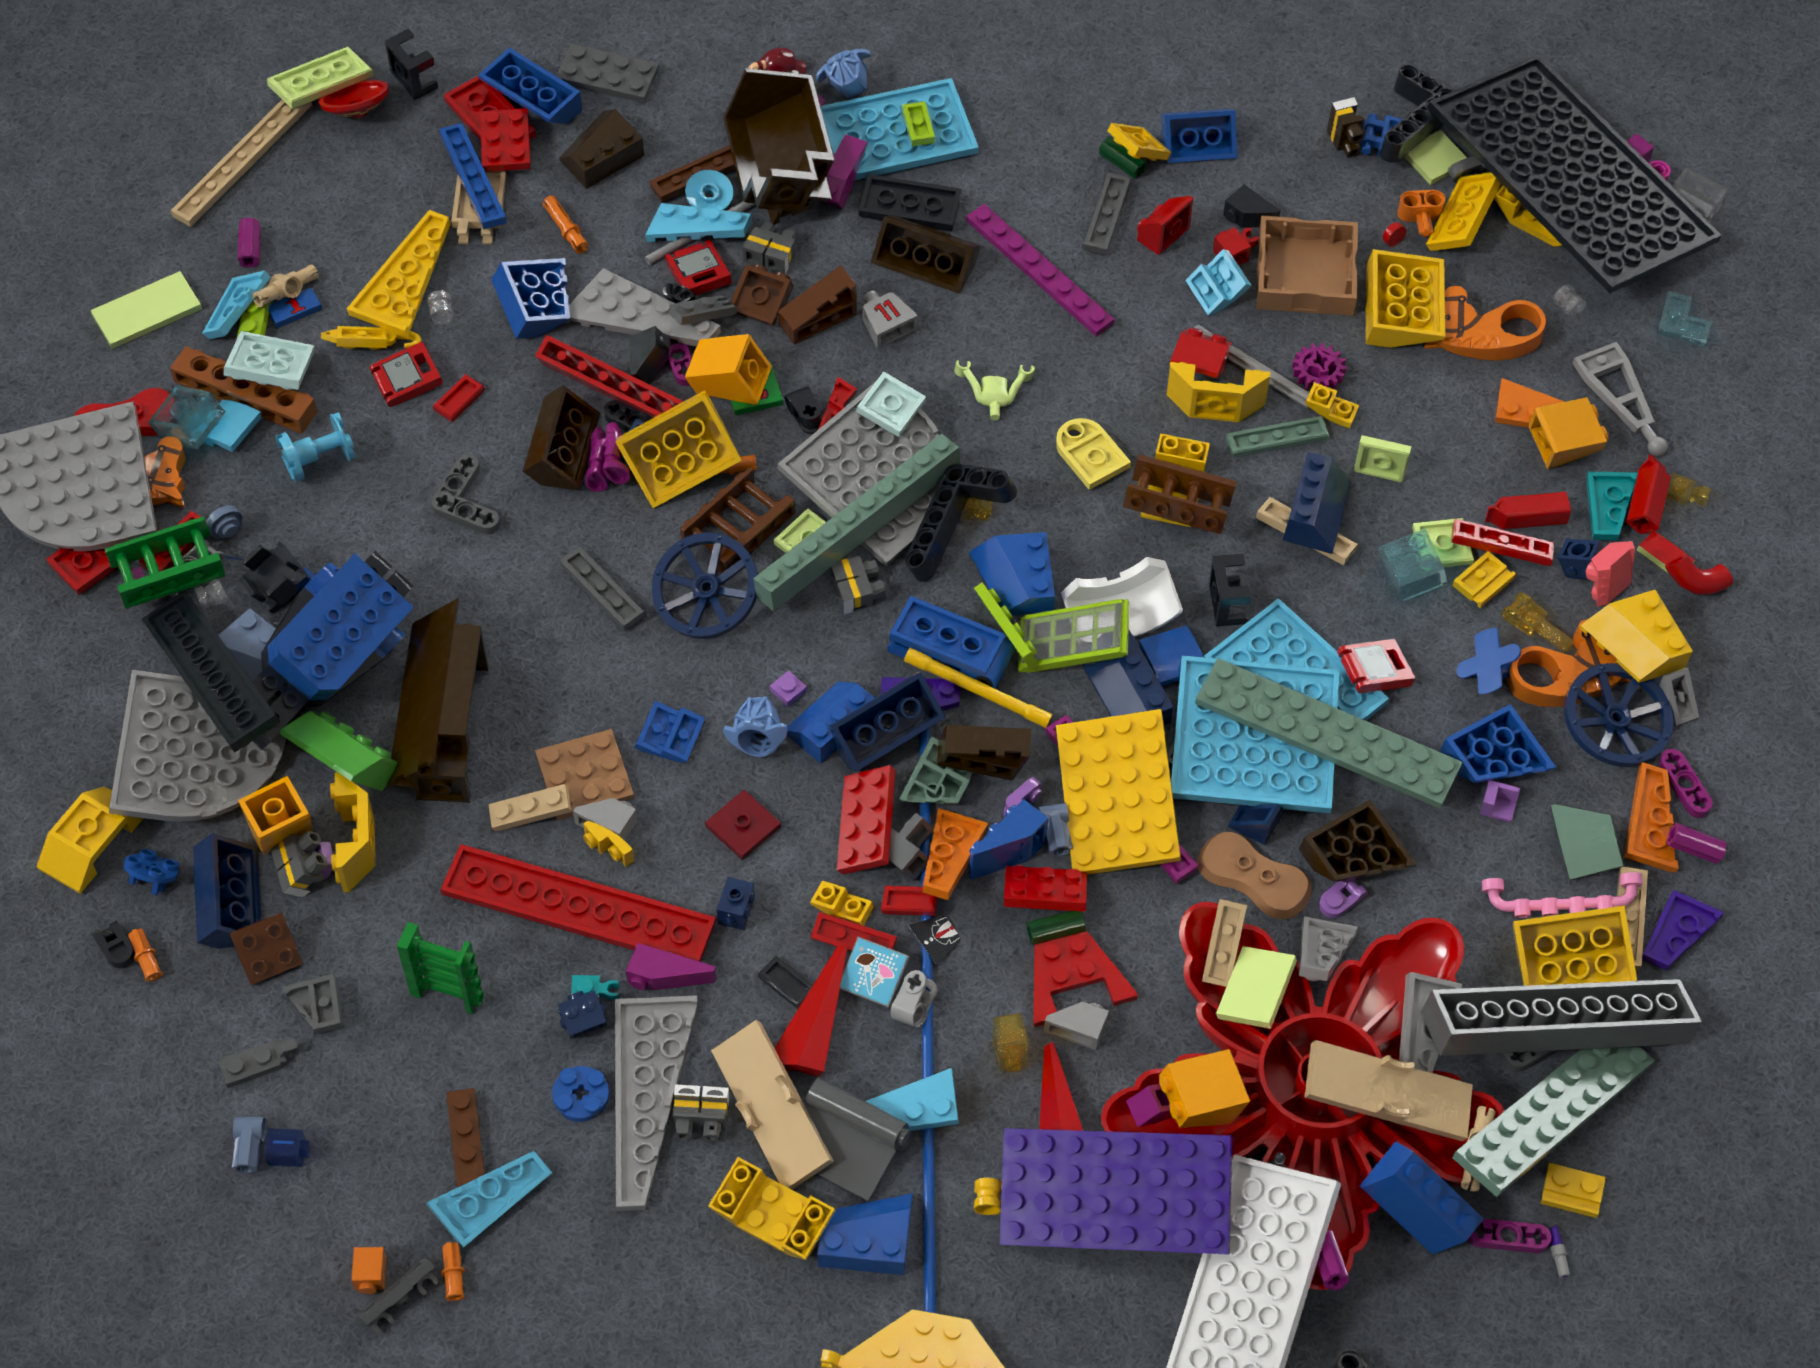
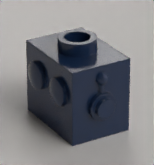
M1566 538L1558 556L1565 577L1589 580L1586 576V568L1591 559L1603 549L1600 541Z
M731 877L727 878L717 907L718 924L740 930L745 929L755 900L754 883Z
M583 991L573 993L567 996L568 1001L558 1004L561 1027L567 1029L570 1039L607 1026L604 1017L607 1010L605 1005L600 1002V996L596 995L595 991L584 994Z

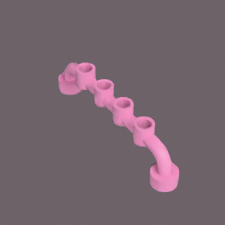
M1628 872L1620 874V886L1626 888V892L1619 897L1602 895L1595 898L1576 896L1569 899L1543 898L1541 900L1516 899L1514 901H1504L1499 893L1504 892V880L1501 878H1488L1482 880V892L1488 894L1489 900L1495 908L1501 911L1514 912L1515 918L1531 917V911H1542V916L1546 917L1559 915L1558 910H1569L1570 913L1586 911V909L1627 906L1634 900L1637 895V887H1641L1643 882L1641 873Z

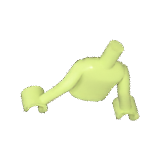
M957 360L954 371L959 377H967L976 400L983 405L990 406V419L998 420L1000 418V407L1010 405L1013 402L1022 382H1028L1032 379L1035 368L1031 366L1030 372H1026L1022 368L1023 365H1020L1018 377L1011 385L1009 393L1007 392V379L999 376L983 377L981 379V390L979 382L970 370V361H967L966 367H961L959 360Z

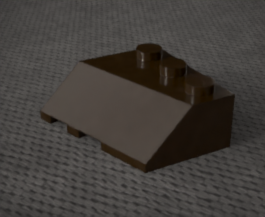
M616 109L604 110L559 157V160L588 189L644 156L643 138Z
M1371 800L1306 835L1299 847V851L1313 871L1333 882L1415 867L1417 865Z

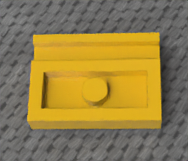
M1487 551L1453 581L1452 586L1470 601H1475L1478 604L1477 606L1481 608L1512 582L1516 573H1511L1504 563Z
M1549 1163L1540 1204L1597 1218L1605 1177Z

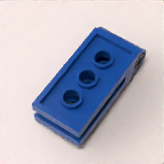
M910 596L890 632L889 639L891 641L887 652L905 658L907 651L911 647L930 656L933 660L995 689L1016 651L1012 642L1006 638V634L913 596Z

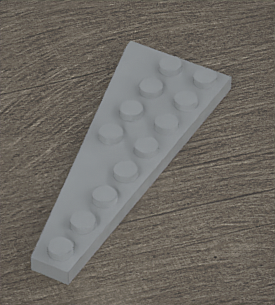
M697 996L615 999L617 1211L646 1210L674 1100L675 1084L678 1085L698 1006Z

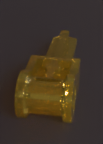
M1518 593L1514 597L1515 601L1502 610L1501 614L1505 621L1519 628L1530 637L1536 631L1563 652L1568 651L1574 643L1570 637L1546 621L1548 612L1537 605L1525 593Z

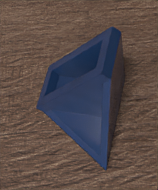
M1278 804L1240 805L1228 826L1265 845L1286 809H1283L1284 807H1280Z

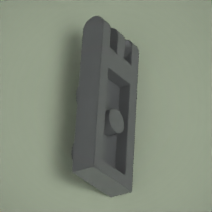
M723 295L671 304L669 305L668 314L680 325H686L735 315L737 307Z

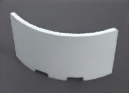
M1146 557L1133 567L1120 572V578L1107 581L1106 577L1097 579L1076 578L1061 592L1066 608L1116 599H1128L1130 601L1129 630L1134 638L1162 627L1183 611L1166 561ZM1115 611L1099 614L1098 629L1114 626ZM1093 615L1077 618V632L1092 630ZM1092 636L1076 638L1080 644L1092 645Z

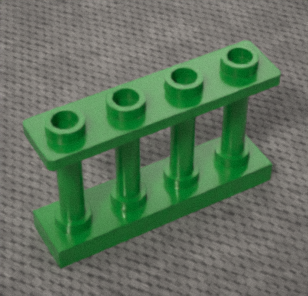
M205 517L193 519L105 549L110 567L115 568L119 566L124 584L117 587L125 609L226 576L219 554L210 555L204 538L209 537L210 532ZM194 542L200 559L185 563L179 546ZM169 550L175 567L159 571L154 555ZM144 558L150 575L135 580L129 563Z
M407 922L397 944V949L410 995L421 999L424 990L432 989L463 999L466 1012L472 1014L475 1006L479 1007L481 1005L484 991H482L481 978H479L478 966H476L475 953H473L471 942L465 941L460 952L424 941L423 937H421L419 926Z

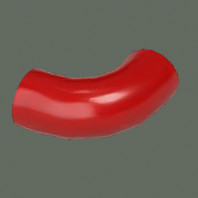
M1688 554L1679 556L1665 565L1668 574L1677 585L1693 594L1712 595L1729 588L1734 583L1731 573L1724 565L1717 564L1707 570L1700 569L1694 565Z

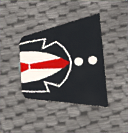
M944 915L908 925L936 964L960 942L959 934Z

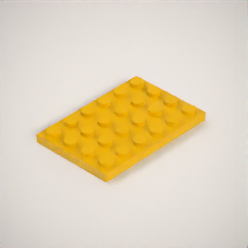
M1161 709L1056 725L1064 801L1069 816L1067 824L1073 847L1070 850L1072 869L1087 872V875L1181 861Z

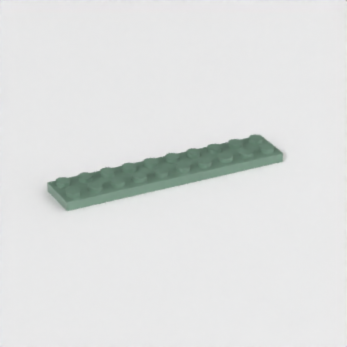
M1217 658L1195 700V704L1439 809H1441L1462 766V761Z
M1639 1046L1580 1049L1460 1147L1452 1158L1498 1197L1646 1072L1655 1060Z

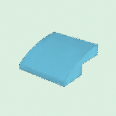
M1225 249L1207 266L1201 264L1185 280L1208 316L1226 308L1252 286L1231 253Z
M222 400L194 432L193 437L212 447L218 445L233 452L262 418L261 412L238 402Z

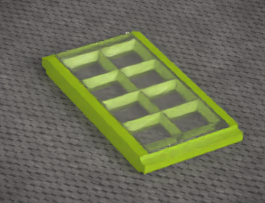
M1116 599L1021 617L1020 628L1025 634L1022 639L1024 642L1030 640L1038 653L1034 657L1039 665L1030 670L1019 654L1018 671L1030 673L1121 658L1124 655H1128L1130 601L1128 599Z

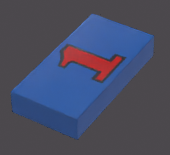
M312 288L301 291L295 298L287 297L269 305V315L277 328L322 310L321 303Z

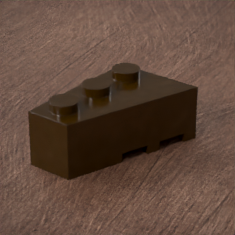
M946 725L938 740L937 765L1005 780H1014L1030 757L1031 729Z

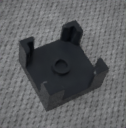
M408 28L385 40L390 72L411 97L417 100L439 87L436 80L421 86L419 73L434 66V58L429 51H424L416 56L413 53L408 55L400 44L414 38V34Z
M1244 554L1212 557L1208 584L1216 627L1247 623L1248 618L1245 613H1228L1229 607L1232 605L1251 603L1250 587H1240V576H1227L1225 567L1244 566Z

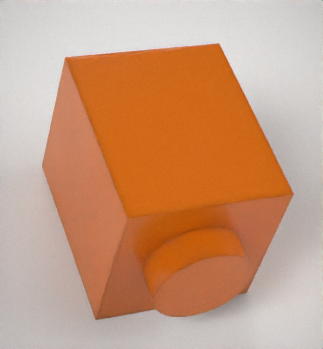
M354 1247L351 1281L355 1291H359L362 1294H374L376 1290H384L387 1257L383 1247Z

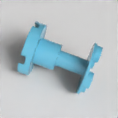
M339 413L330 414L334 432L318 439L311 440L310 437H306L292 443L286 432L275 436L278 448H283L281 450L283 454L282 459L295 483L305 479L302 466L319 460L318 455L340 446L348 461H352L355 458L352 449L354 448L352 439L348 433H344L342 428L344 424Z

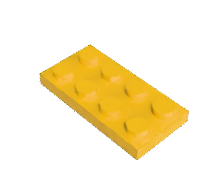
M1491 172L1459 178L1433 229V233L1426 243L1430 251L1471 245L1501 185V182Z

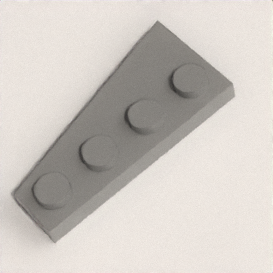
M1304 916L1299 976H1303L1311 981H1327L1355 939L1358 927Z
M1409 972L1406 975L1400 1062H1414V1068L1430 1073L1433 1072L1439 1052L1421 1014V1010L1432 990L1461 989V983Z

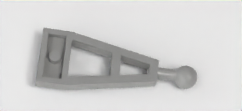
M1615 342L1575 357L1572 364L1584 382L1635 434L1638 432L1643 433L1648 441L1647 448L1650 454L1657 457L1664 455L1668 449L1667 441L1662 437H1657L1651 428L1653 427L1654 419L1631 363L1619 344ZM1621 368L1631 393L1616 398L1597 377ZM1636 403L1642 419L1638 421L1626 409V406Z

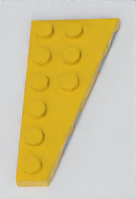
M429 210L347 307L349 316L408 338L451 224L449 217Z

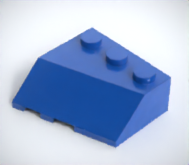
M566 258L500 263L491 281L516 339L539 337L569 320V303L565 287L567 275L564 272Z
M1046 532L998 535L969 551L971 559L975 562L979 569L978 572L989 590L993 588L1001 601L997 604L1000 608L1005 605L1011 615L1035 614L1054 610L1055 594Z
M1511 704L1447 737L1439 751L1462 761L1458 775L1474 783L1556 769L1554 763Z
M913 1193L835 1209V1213L819 1238L817 1252L818 1267L904 1275Z

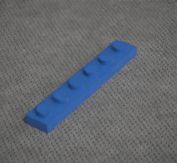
M460 123L439 129L440 137L483 229L506 224L504 211L463 124Z

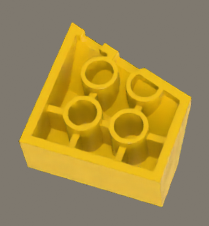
M1656 590L1609 603L1579 627L1585 634H1591L1597 640L1596 644L1601 649H1607L1617 658L1616 662L1638 683L1685 668L1693 652Z

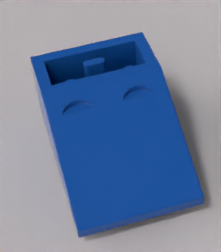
M1024 799L1017 806L1012 805L1006 812L1005 818L1000 823H994L982 841L978 840L972 845L969 851V878L973 880L1006 869V866H1015L1029 861L1046 844L1048 817Z

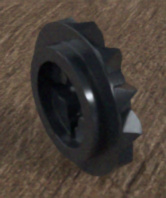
M667 283L662 289L664 298L675 304L681 301L697 300L691 290L680 284Z

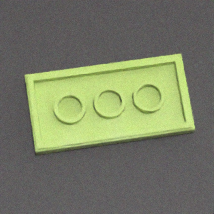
M349 47L272 76L267 79V83L293 109L373 77V70Z
M181 271L92 309L91 313L110 347L114 349L200 311L202 307Z

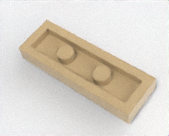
M565 784L489 804L491 826L494 831H501L572 812L569 790Z
M1219 899L1202 977L1203 982L1227 987L1234 969L1247 905Z

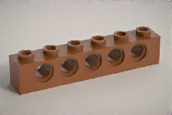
M185 346L171 365L170 370L174 382L220 401L229 400L252 407L261 412L262 418L300 434H303L317 414L314 398L309 394L300 393L292 389L287 390L281 386L262 385L255 381L237 380L230 376H225L224 366L226 361L221 358L208 356L201 350H194Z

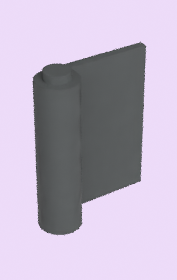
M818 1078L808 1092L806 1099L808 1107L806 1109L834 1162L819 1171L817 1175L870 1202L900 1145L904 1146L907 1143L911 1133L908 1130L909 1125L903 1120L824 1079Z

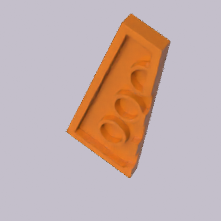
M1502 378L1495 422L1529 428L1528 425L1535 408L1565 401Z
M1644 762L1638 768L1624 858L1676 873L1679 869L1678 860H1675L1674 850L1676 848L1670 847L1666 843L1668 832L1674 824L1673 814H1670L1669 803L1671 796L1668 770Z
M938 808L929 860L923 882V893L946 900L950 898L970 863L969 851L972 845L978 840L982 841L988 831L987 822Z

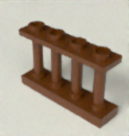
M1139 454L1132 480L1138 481L1137 486L1128 485L1123 507L1221 534L1227 517V511L1221 510L1222 505L1230 507L1237 481ZM1148 484L1163 488L1162 493L1147 489ZM1172 492L1188 495L1187 499L1171 496ZM1197 498L1212 502L1211 507L1196 503Z
M749 467L744 472H740L729 486L722 488L711 502L704 504L693 518L687 519L682 524L680 529L681 540L694 534L704 533L701 530L712 522L739 542L751 554L795 514V500L788 494L781 500H774L754 484V470ZM747 491L770 508V510L764 516H758L740 503L737 498ZM729 506L753 525L746 532H741L719 514ZM703 544L710 551L713 550L714 544ZM722 547L718 571L721 573L725 572L741 560V557L731 549Z

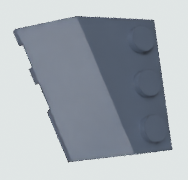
M249 608L218 635L251 681L262 672L261 652L274 633L275 628Z

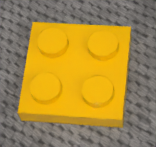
M1111 123L1107 130L1114 137V141L1124 146L1128 150V154L1134 158L1146 157L1153 161L1157 159L1168 160L1171 151L1144 127Z

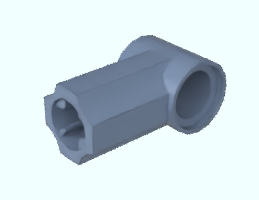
M1066 803L1038 807V810L1048 817L1046 840L1050 856H1066L1073 849L1067 824L1069 816Z
M265 1117L234 1118L233 1140L235 1146L232 1162L233 1171L246 1174L258 1171L261 1143L265 1141V1135H263V1133H266Z

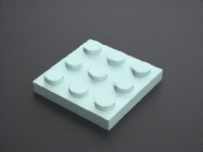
M241 331L224 366V375L237 380L245 379L262 385L270 384L281 386L287 390H298L313 356L314 345Z

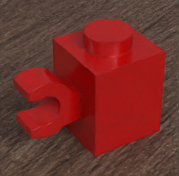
M1233 227L1227 231L1220 232L1214 237L1213 252L1217 256L1223 249L1228 250L1239 266L1249 261L1250 249L1258 245L1259 237L1248 238L1251 236V228H1245L1240 234Z

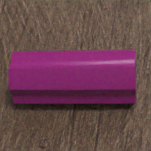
M253 217L242 218L239 221L238 260L239 265L244 268L256 267L260 264L261 226L259 225V220Z
M1678 823L1671 826L1666 842L1670 847L1718 864L1723 859L1727 845L1721 839Z
M1327 1230L1317 1266L1324 1287L1334 1291L1342 1289L1349 1282V1276L1333 1231Z

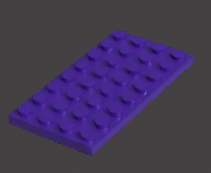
M1004 1128L1000 1245L1230 1254L1233 1136Z

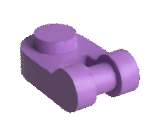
M1031 777L1009 795L1003 812L1004 817L1012 805L1017 806L1023 799L1031 803L1037 801L1042 795V783L1035 777Z
M1355 878L1339 881L1321 896L1319 903L1320 911L1326 917L1338 918L1364 899L1368 891L1363 886H1358L1354 882ZM1345 889L1352 894L1348 898L1342 893Z

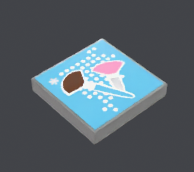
M857 937L842 975L840 990L890 1008L910 957Z

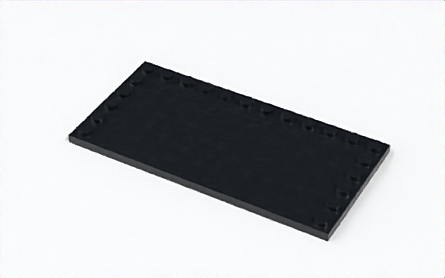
M1539 55L1429 102L1428 109L1609 293L1718 243L1722 236Z

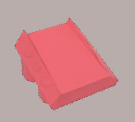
M1632 541L1609 543L1591 559L1587 566L1586 576L1587 579L1594 582L1591 594L1592 598L1596 600L1597 607L1610 603L1631 584L1635 553Z

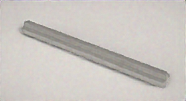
M1200 325L1194 326V328L1202 330L1203 335L1212 337L1213 333ZM1231 346L1228 357L1230 362L1243 370L1270 372L1269 386L1303 407L1310 408L1305 404L1309 392L1236 347Z

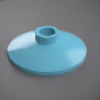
M702 170L690 177L686 184L685 194L687 201L692 207L725 210L732 201L733 187L730 180L724 174L715 170ZM705 194H711L713 197H706Z

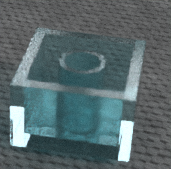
M176 385L148 423L161 439L167 436L176 437L181 441L182 446L198 450L213 428L218 425L226 411L210 392Z
M1426 529L1377 547L1380 562L1399 602L1447 584L1445 569Z

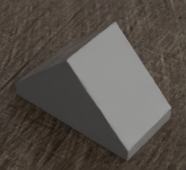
M1683 668L1664 675L1659 686L1670 702L1674 725L1677 726L1699 718L1689 668Z

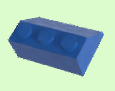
M1234 109L1161 113L1163 144L1171 151L1168 160H1166L1167 163L1237 158L1236 111Z
M838 681L787 726V736L819 763H822L837 750L829 725L871 701L874 697L857 683Z

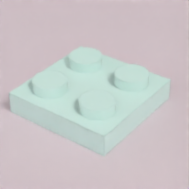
M883 372L857 406L856 412L899 437L924 404L926 396Z

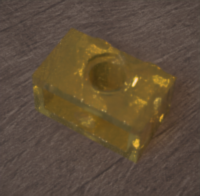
M1021 1013L993 1018L992 1044L999 1071L1015 1072L1027 1065L1028 1039Z

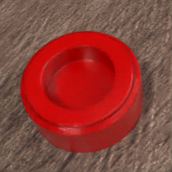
M1399 222L1392 223L1384 231L1383 241L1390 247L1395 246L1404 239L1406 228Z

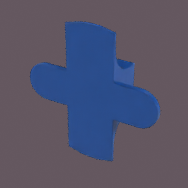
M1498 628L1486 629L1474 635L1476 656L1462 661L1456 670L1457 675L1463 679L1477 675L1479 695L1491 693L1501 688L1502 678L1510 675V663L1516 661L1521 655V648L1517 644L1501 646Z

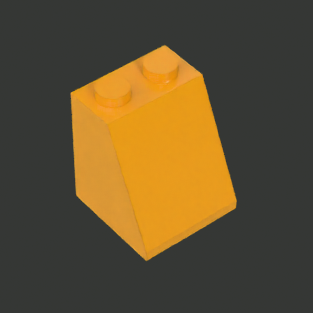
M749 334L700 339L686 372L685 379L697 394L705 390L708 396L755 405L760 400L772 365Z
M1588 397L1534 409L1528 427L1547 469L1604 450L1608 434L1605 427L1600 426L1597 420V409L1594 404H1590Z
M288 776L238 800L252 835L263 855L270 853L273 847L290 834L301 836L307 831L313 832L309 812Z
M1230 1049L1167 1064L1159 1074L1160 1087L1168 1097L1170 1113L1177 1120L1179 1128L1230 1124L1250 1102Z

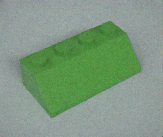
M309 711L280 730L279 734L350 781L380 791L384 790L398 764L389 758L390 752L379 746L374 748L371 746L373 741L360 734L358 736L354 735L352 727L341 722L337 724L335 722L337 718L325 711H322L321 714Z

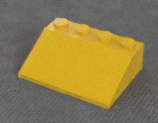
M1373 249L1366 265V344L1390 348L1444 340V259Z
M705 390L616 439L618 448L652 508L742 461Z
M1625 905L1513 921L1512 926L1523 986L1637 981Z

